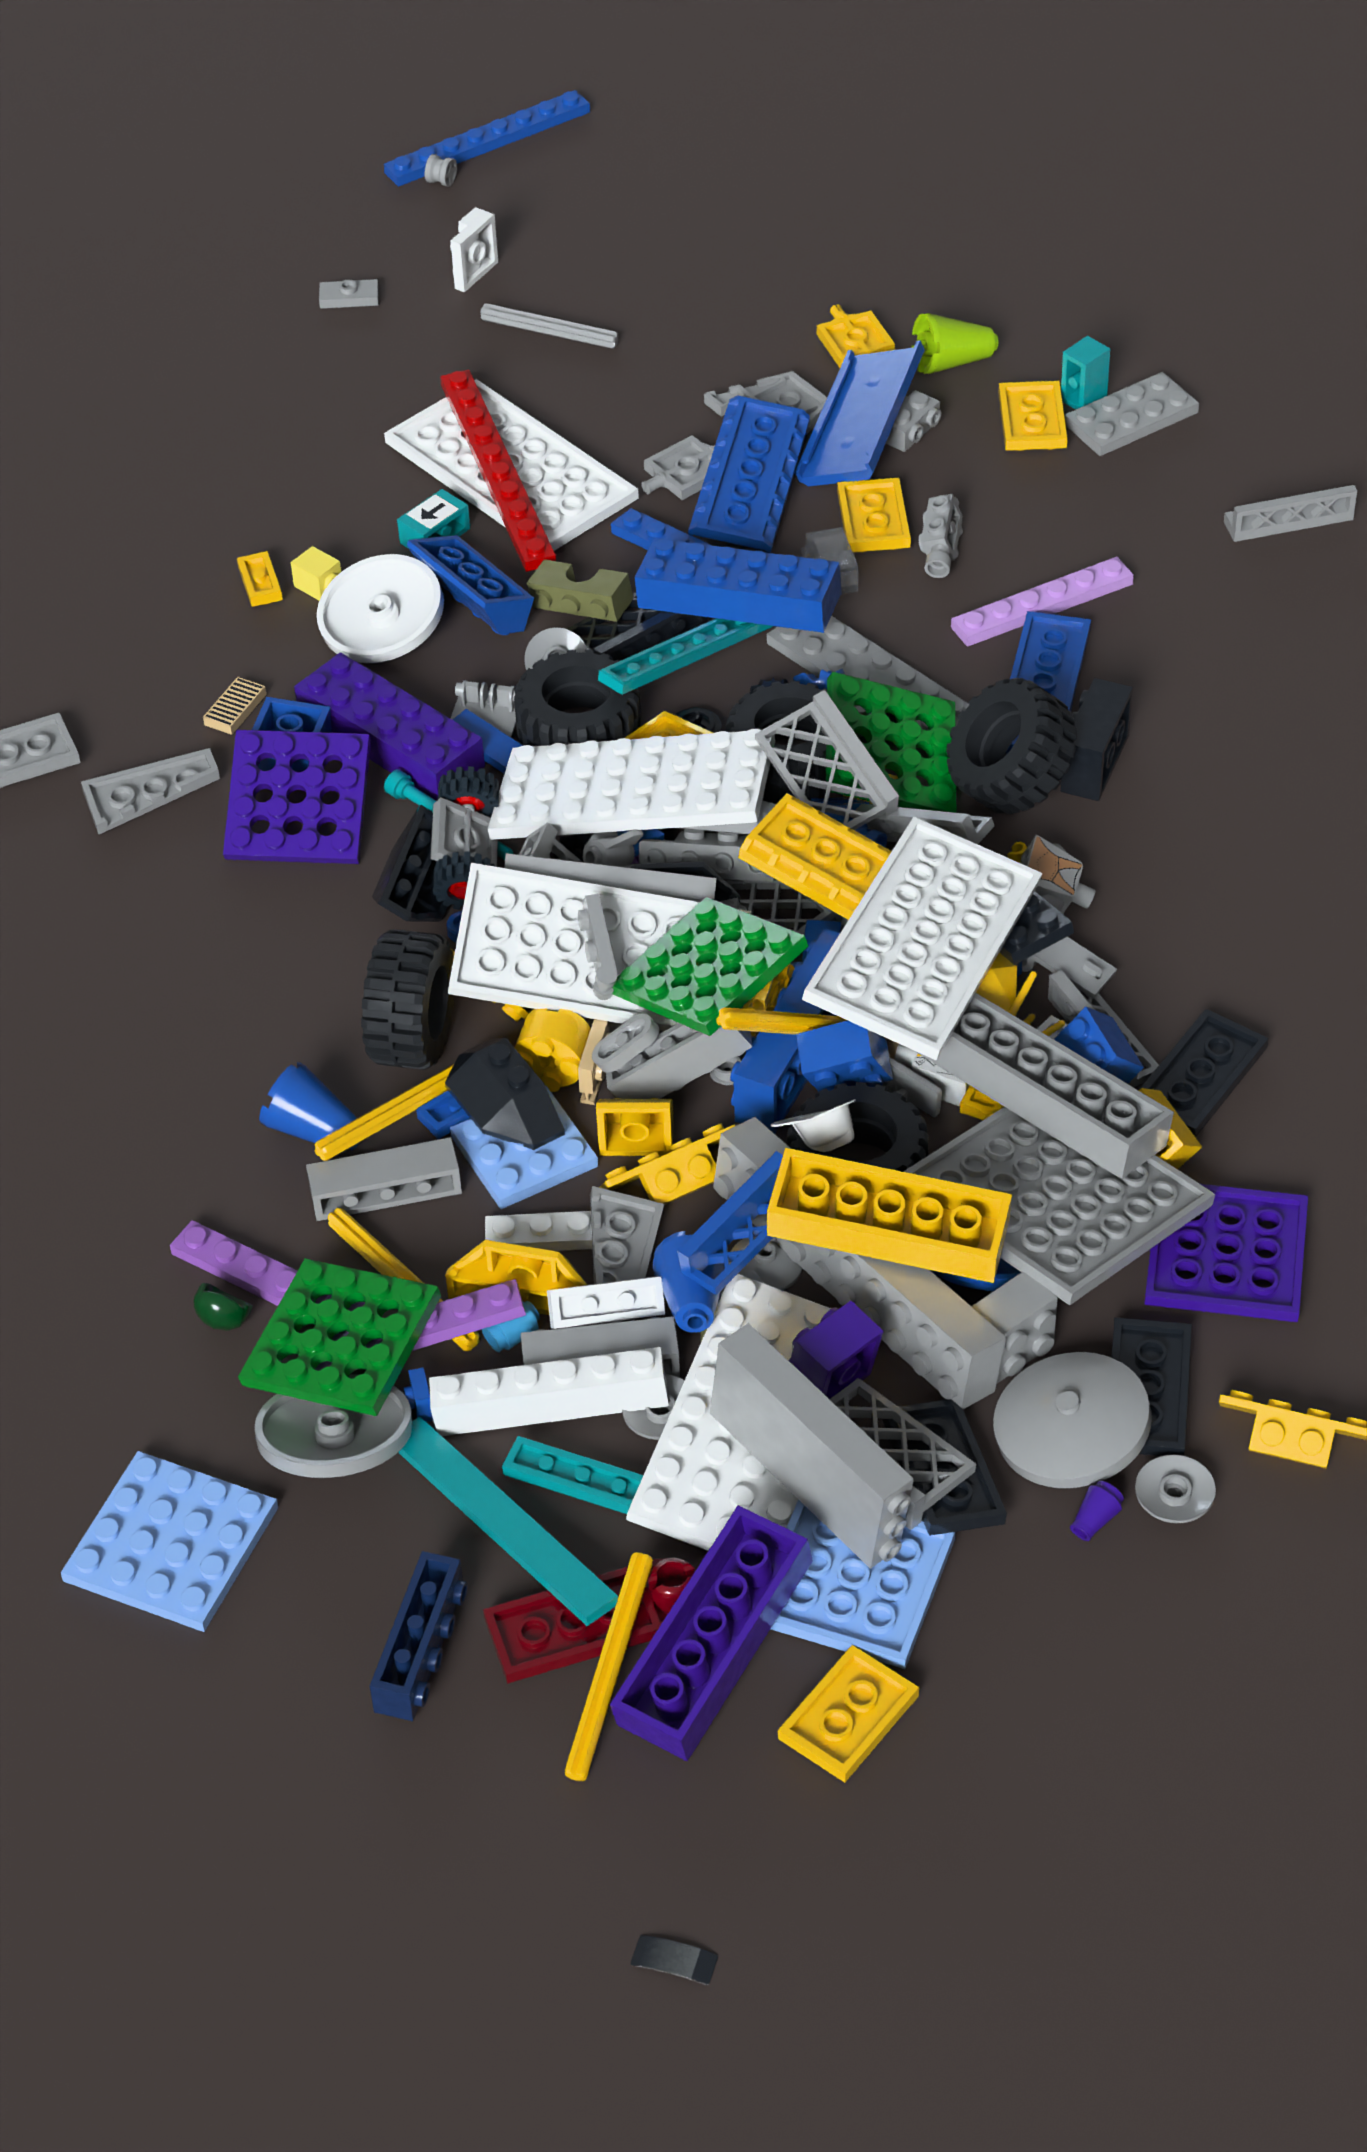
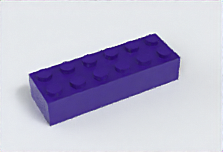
M341 652L294 686L297 702L331 707L332 733L369 734L371 738L369 759L390 773L400 769L411 776L415 788L436 801L438 800L440 777L442 775L447 776V771L452 769L456 773L457 767H463L464 771H468V766L474 767V771L478 772L480 768L483 769L485 767L483 741L480 736Z
M738 1505L610 1703L617 1726L688 1762L813 1562L808 1539Z

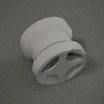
M430 155L425 166L426 181L433 184L440 182L441 185L450 187L453 184L457 173L456 160L449 157L444 160L439 155Z

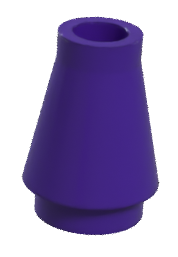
M1101 1480L1095 1486H1089L1076 1518L1070 1526V1530L1078 1538L1090 1541L1095 1533L1122 1510L1121 1504L1124 1501L1122 1493L1113 1485Z

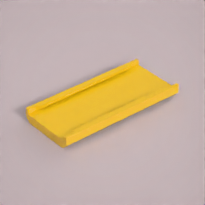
M786 793L745 838L738 858L849 920L892 851Z

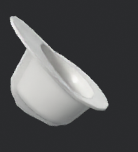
M854 1099L831 1110L772 1123L771 1126L792 1124L808 1147L821 1152L831 1151L852 1142L854 1139L849 1104L856 1100Z

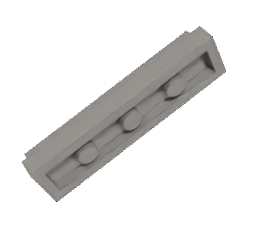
M1354 485L1235 506L1234 511L1225 512L1224 524L1233 541L1237 542L1350 521L1354 519L1357 489Z
M861 804L855 811L865 813L874 808V805ZM897 807V811L886 817L882 814L866 823L868 829H877L885 833L887 841L898 842L912 818L916 817L975 844H979L995 826L992 817Z
M1062 970L1050 974L1048 1000L1069 1024L1085 1006L1113 1017L1138 1059L1147 1068L1140 1071L1128 1085L1134 1088L1145 1083L1159 1064L1098 993L1093 999L1085 994L1088 998L1087 1001Z

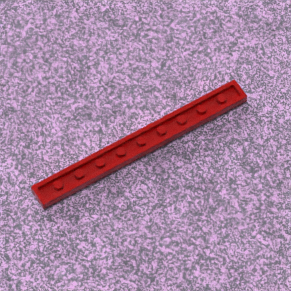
M470 370L455 371L451 374L440 376L442 389L525 571L536 570L543 560L556 561L554 550Z

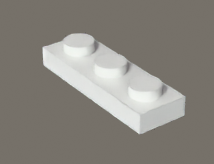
M591 1211L485 1216V1240L551 1251L592 1249Z
M660 1276L547 1290L550 1325L553 1329L665 1315L662 1279Z

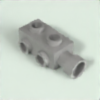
M953 494L929 498L927 511L923 513L924 526L922 534L919 535V547L927 555L925 571L934 578L947 576L950 572L951 561H955L959 555L957 545L959 537L963 533L961 526L963 515L959 509V500Z

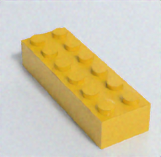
M785 1148L767 1209V1236L994 1283L1010 1220L1012 1194Z

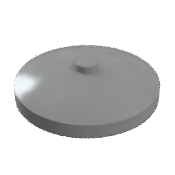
M1071 1352L1040 1360L1013 1378L997 1402L993 1427L999 1450L1007 1464L1016 1473L1031 1482L1047 1487L1077 1488L1095 1484L1100 1480H1106L1127 1467L1144 1447L1151 1429L1152 1417L1145 1387L1129 1367L1105 1355L1089 1352Z
M350 1374L349 1378H355L358 1375ZM395 1386L392 1387L377 1416L276 1394L264 1404L256 1417V1443L262 1457L269 1464L284 1472L312 1478L352 1475L384 1463L404 1447L412 1432L411 1407L406 1396Z

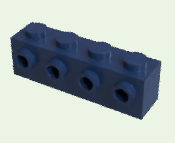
M424 1551L421 1552L370 1683L374 1713L414 1721L418 1708L426 1705L430 1692L429 1678L432 1672L437 1673L440 1668L443 1650L441 1649L445 1638H451L455 1626V1609L457 1605H463L467 1595L468 1583L463 1581L460 1559Z

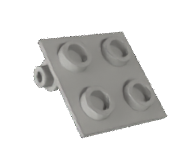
M463 680L462 683L457 682L455 695L458 696L450 719H454L465 709H468L507 736L512 737L516 725L514 705L516 686L498 685L497 687V684L492 683L490 691H488L486 682H482L481 688H479V683L469 682L468 680Z

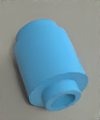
M523 1302L526 1316L482 1329L486 1341L495 1351L510 1350L521 1342L522 1332H532L539 1329L537 1321L540 1320V1315L531 1302Z

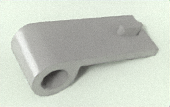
M1068 937L1022 961V971L1024 972L1030 971L1036 963H1039L1053 973L1062 970L1077 989L1093 999L1117 971V968Z

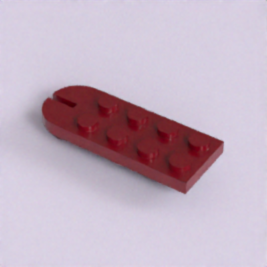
M679 1558L653 1559L652 1568L627 1648L652 1640L695 1573V1569L690 1563ZM628 1567L597 1575V1577L619 1597ZM548 1590L483 1609L484 1619L507 1684L600 1656L615 1607L589 1626H586Z

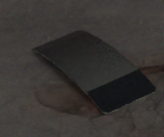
M641 1935L630 1964L632 1966L668 1972L709 1985L718 1956L712 1952L684 1943Z

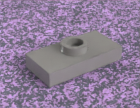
M348 279L335 282H320L319 303L322 309L378 305V279Z

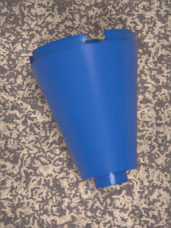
M297 1062V1067L291 1064L278 1077L267 1094L273 1098L270 1106L267 1108L262 1105L259 1120L264 1126L312 1143L357 1119L326 1085L301 1062ZM360 1142L348 1149H356Z
M681 1231L665 1238L656 1247L653 1259V1272L655 1276H660L662 1279L663 1294L677 1325L684 1331L696 1333L706 1330L713 1323L721 1291L715 1295L681 1273L677 1250L692 1236L685 1235V1231ZM724 1263L711 1264L702 1272L715 1280L725 1269Z

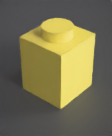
M313 546L291 562L294 587L319 601L329 583L341 573L339 560Z

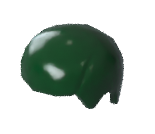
M202 1283L199 1286L193 1300L195 1312L204 1324L213 1329L225 1331L239 1328L245 1322L253 1307L250 1303L240 1300L209 1283Z

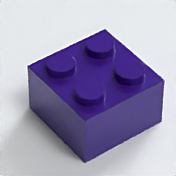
M850 1300L839 1309L836 1307L830 1309L823 1316L820 1323L812 1329L807 1327L800 1331L792 1342L794 1347L791 1358L788 1361L825 1396L831 1399L856 1379L864 1380L871 1374L884 1331Z

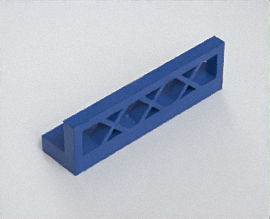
M776 1151L677 1250L682 1274L717 1295L770 1242L773 1237L767 1236V1225L753 1227L752 1221L758 1215L767 1214L783 1154ZM749 1238L750 1244L744 1250L728 1252L727 1246L733 1240ZM724 1263L725 1269L715 1280L702 1272L708 1265Z

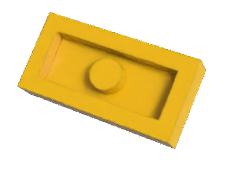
M268 551L237 558L238 568L252 607L283 600Z

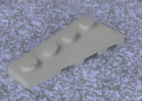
M210 748L81 781V785L98 835L219 780L220 776Z
M592 1186L590 1201L594 1284L646 1278L664 1204ZM627 1319V1320H620V1321H622V1322L634 1321L635 1319Z

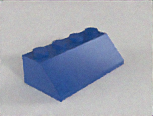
M459 536L408 540L407 547L414 558L426 564L434 572L440 586L452 594L456 601L463 603L469 608L474 616L486 622L495 633L509 635L510 633L523 632L525 630L534 597Z

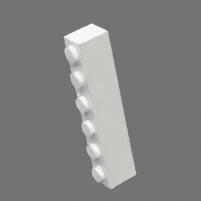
M661 1347L429 1378L430 1408L436 1431L441 1436L622 1413V1409L637 1411L644 1410L645 1407L652 1409L669 1406L667 1380Z

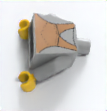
M1035 835L1028 847L1023 842L1013 844L1012 851L1007 854V857L1042 873L1035 892L1063 914L1071 902L1086 909L1090 906L1095 890L1079 883L1083 864L1069 855L1060 844H1052L1038 835Z

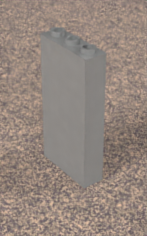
M749 1323L719 1342L709 1414L870 1569L882 1560L887 1562L894 1558L902 1547L901 1539L903 1529L907 1523L906 1515L911 1502L910 1495L914 1478Z

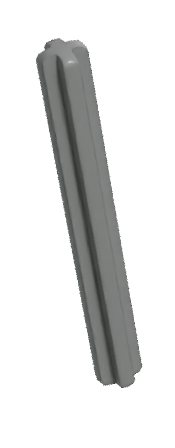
M485 303L480 312L483 321L614 349L619 341L616 331Z

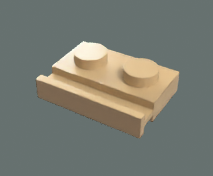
M593 1020L578 1066L579 1092L582 1093L580 1103L595 1105L601 1083L605 1078L606 1072H603L593 1062L592 1052L595 1046L610 1034L609 1021Z

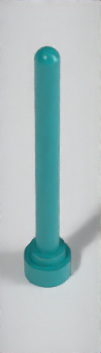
M396 769L389 774L384 783V791L395 799L408 798L417 805H422L433 812V804L436 800L415 788L411 776L400 769ZM498 841L497 856L505 860L506 853L513 854V851Z

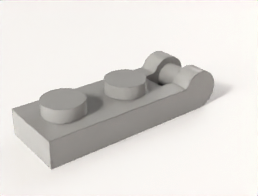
M599 894L585 895L583 907L577 912L580 931H586L588 941H585V954L588 963L593 962L596 972L593 985L594 996L600 1000H607L613 996L614 989L612 987L616 984L618 972Z

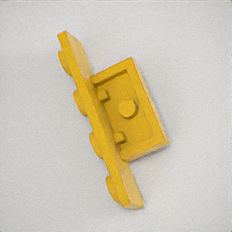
M722 1123L702 1132L704 1138L693 1143L690 1137L670 1146L672 1152L661 1157L658 1152L651 1153L638 1160L640 1166L627 1171L626 1166L617 1168L605 1175L607 1180L599 1188L614 1190L640 1178L649 1199L665 1205L713 1184L716 1163L708 1148L718 1144L720 1133L735 1127V1124L725 1129Z
M1230 1390L1229 1396L1220 1394V1406L1256 1414L1249 1451L1327 1469L1335 1433L1367 1440V1421L1347 1417L1346 1423L1330 1420L1331 1413L1318 1409L1308 1408L1307 1414L1291 1411L1292 1404L1279 1400L1269 1399L1268 1405L1252 1402L1253 1395L1240 1391Z

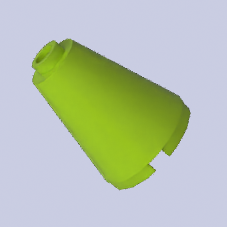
M930 313L919 314L912 330V335H917V341L921 340L925 349L917 367V371L924 372V374H932L989 358L998 347V337L992 328Z

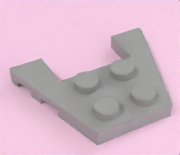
M793 371L757 380V385L743 388L738 384L730 386L729 392L716 395L714 390L704 394V404L721 417L725 415L729 400L737 395L803 409L810 416L807 433L815 426L827 399L824 394Z

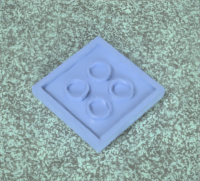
M547 1086L545 1087L565 1129V1135L535 1150L526 1148L520 1143L507 1142L483 1134L471 1119L450 1127L451 1138L500 1209L598 1167V1157Z

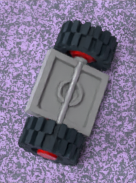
M468 766V771H464L463 767H457L456 773L452 769L447 771V776L442 775L440 777L438 800L433 804L431 859L437 861L434 867L433 893L439 902L443 901V905L448 907L454 904L453 909L457 910L460 909V906L464 905L471 863L497 867L498 839H490L488 826L494 807H499L500 786L498 779H494V775L491 772L485 775V769L482 768L478 772L474 771V767Z

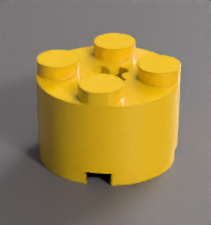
M547 1008L534 1009L527 1015L514 1048L542 1080L544 1085L551 1092H556L560 1087L571 1085L578 1080V1066L591 1028L580 1015L573 1011L559 1009L556 1012L547 1011Z

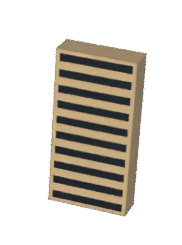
M237 677L203 716L204 725L233 735L267 695L265 686Z

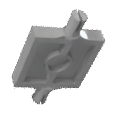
M691 435L645 459L644 470L652 478L642 482L644 492L650 494L660 487H665L678 498L684 500L701 491L715 445L702 443Z

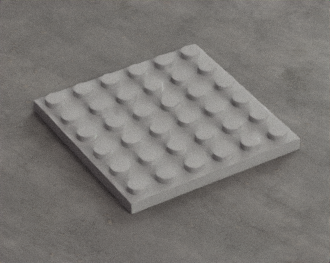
M1003 1107L903 1171L1012 1194L1010 1220L1000 1258L1020 1272L1028 1274L1068 1305L1076 1302L1213 1205L1215 1197L1213 1192L1156 1155L1121 1179L1006 1107Z

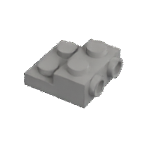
M916 390L908 397L905 396L886 444L905 452L914 443L919 442L928 430L939 423L941 418L940 401Z

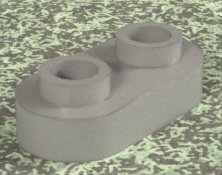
M646 1013L633 1016L595 1046L592 1052L593 1062L606 1073L622 1069L627 1062L645 1049L650 1048L656 1042L659 1034L658 1024Z

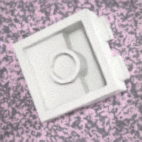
M477 207L458 222L459 234L454 236L450 245L455 289L466 292L498 263L495 215Z

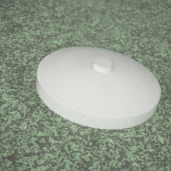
M397 554L370 557L349 566L329 583L318 604V627L326 644L336 654L341 652L359 663H378L392 660L414 650L432 634L443 613V592L434 572L426 564L415 558Z

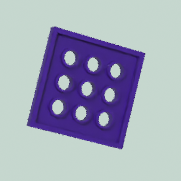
M236 730L223 849L225 860L359 864L371 743L370 735ZM265 758L276 760L274 768L269 771H262L258 766ZM298 759L309 761L308 768L303 772L292 770L293 763ZM339 760L343 763V766L336 773H328L325 771V766L328 762ZM262 789L273 791L271 799L266 802H258L255 800V796ZM295 790L306 792L305 799L300 803H292L288 800L289 795ZM329 791H336L340 794V797L334 804H325L322 802L323 795ZM259 820H266L270 823L266 832L257 834L252 831L254 823ZM290 822H301L303 828L298 834L290 835L285 832L286 826ZM332 822L337 825L336 831L329 836H323L319 833V828L324 823Z
M1201 1184L1215 1194L1213 1205L1199 1214L1201 1219L1189 1221L1150 1249L1144 1305L1298 1322L1308 1196ZM1224 1217H1233L1237 1219L1239 1223L1234 1225H1228L1223 1223L1221 1219ZM1262 1221H1270L1274 1223L1277 1227L1273 1229H1265L1261 1227L1258 1223ZM1189 1241L1197 1244L1199 1247L1188 1250L1180 1244ZM1221 1246H1230L1233 1247L1236 1250V1252L1232 1254H1225L1220 1252L1218 1248ZM1260 1250H1268L1272 1252L1275 1256L1271 1258H1262L1258 1256L1256 1252ZM1180 1271H1190L1195 1274V1277L1183 1279L1177 1273ZM1227 1275L1234 1281L1231 1283H1221L1215 1277ZM1258 1279H1264L1269 1281L1272 1286L1261 1288L1253 1282Z

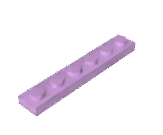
M1114 557L951 618V628L968 647L1024 626L1027 611L1056 614L1133 585L1134 574L1118 557Z

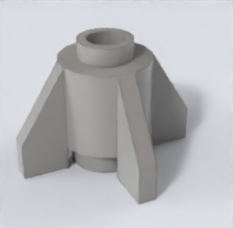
M637 829L630 830L620 836L616 832L593 833L584 847L583 861L584 863L631 868L633 865L631 863L634 860L633 845L644 834L642 830Z

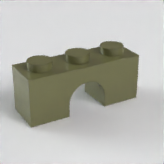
M543 560L527 582L529 594L534 597L533 608L614 622L619 620L634 599L628 573L599 569L591 579L576 582L572 564Z

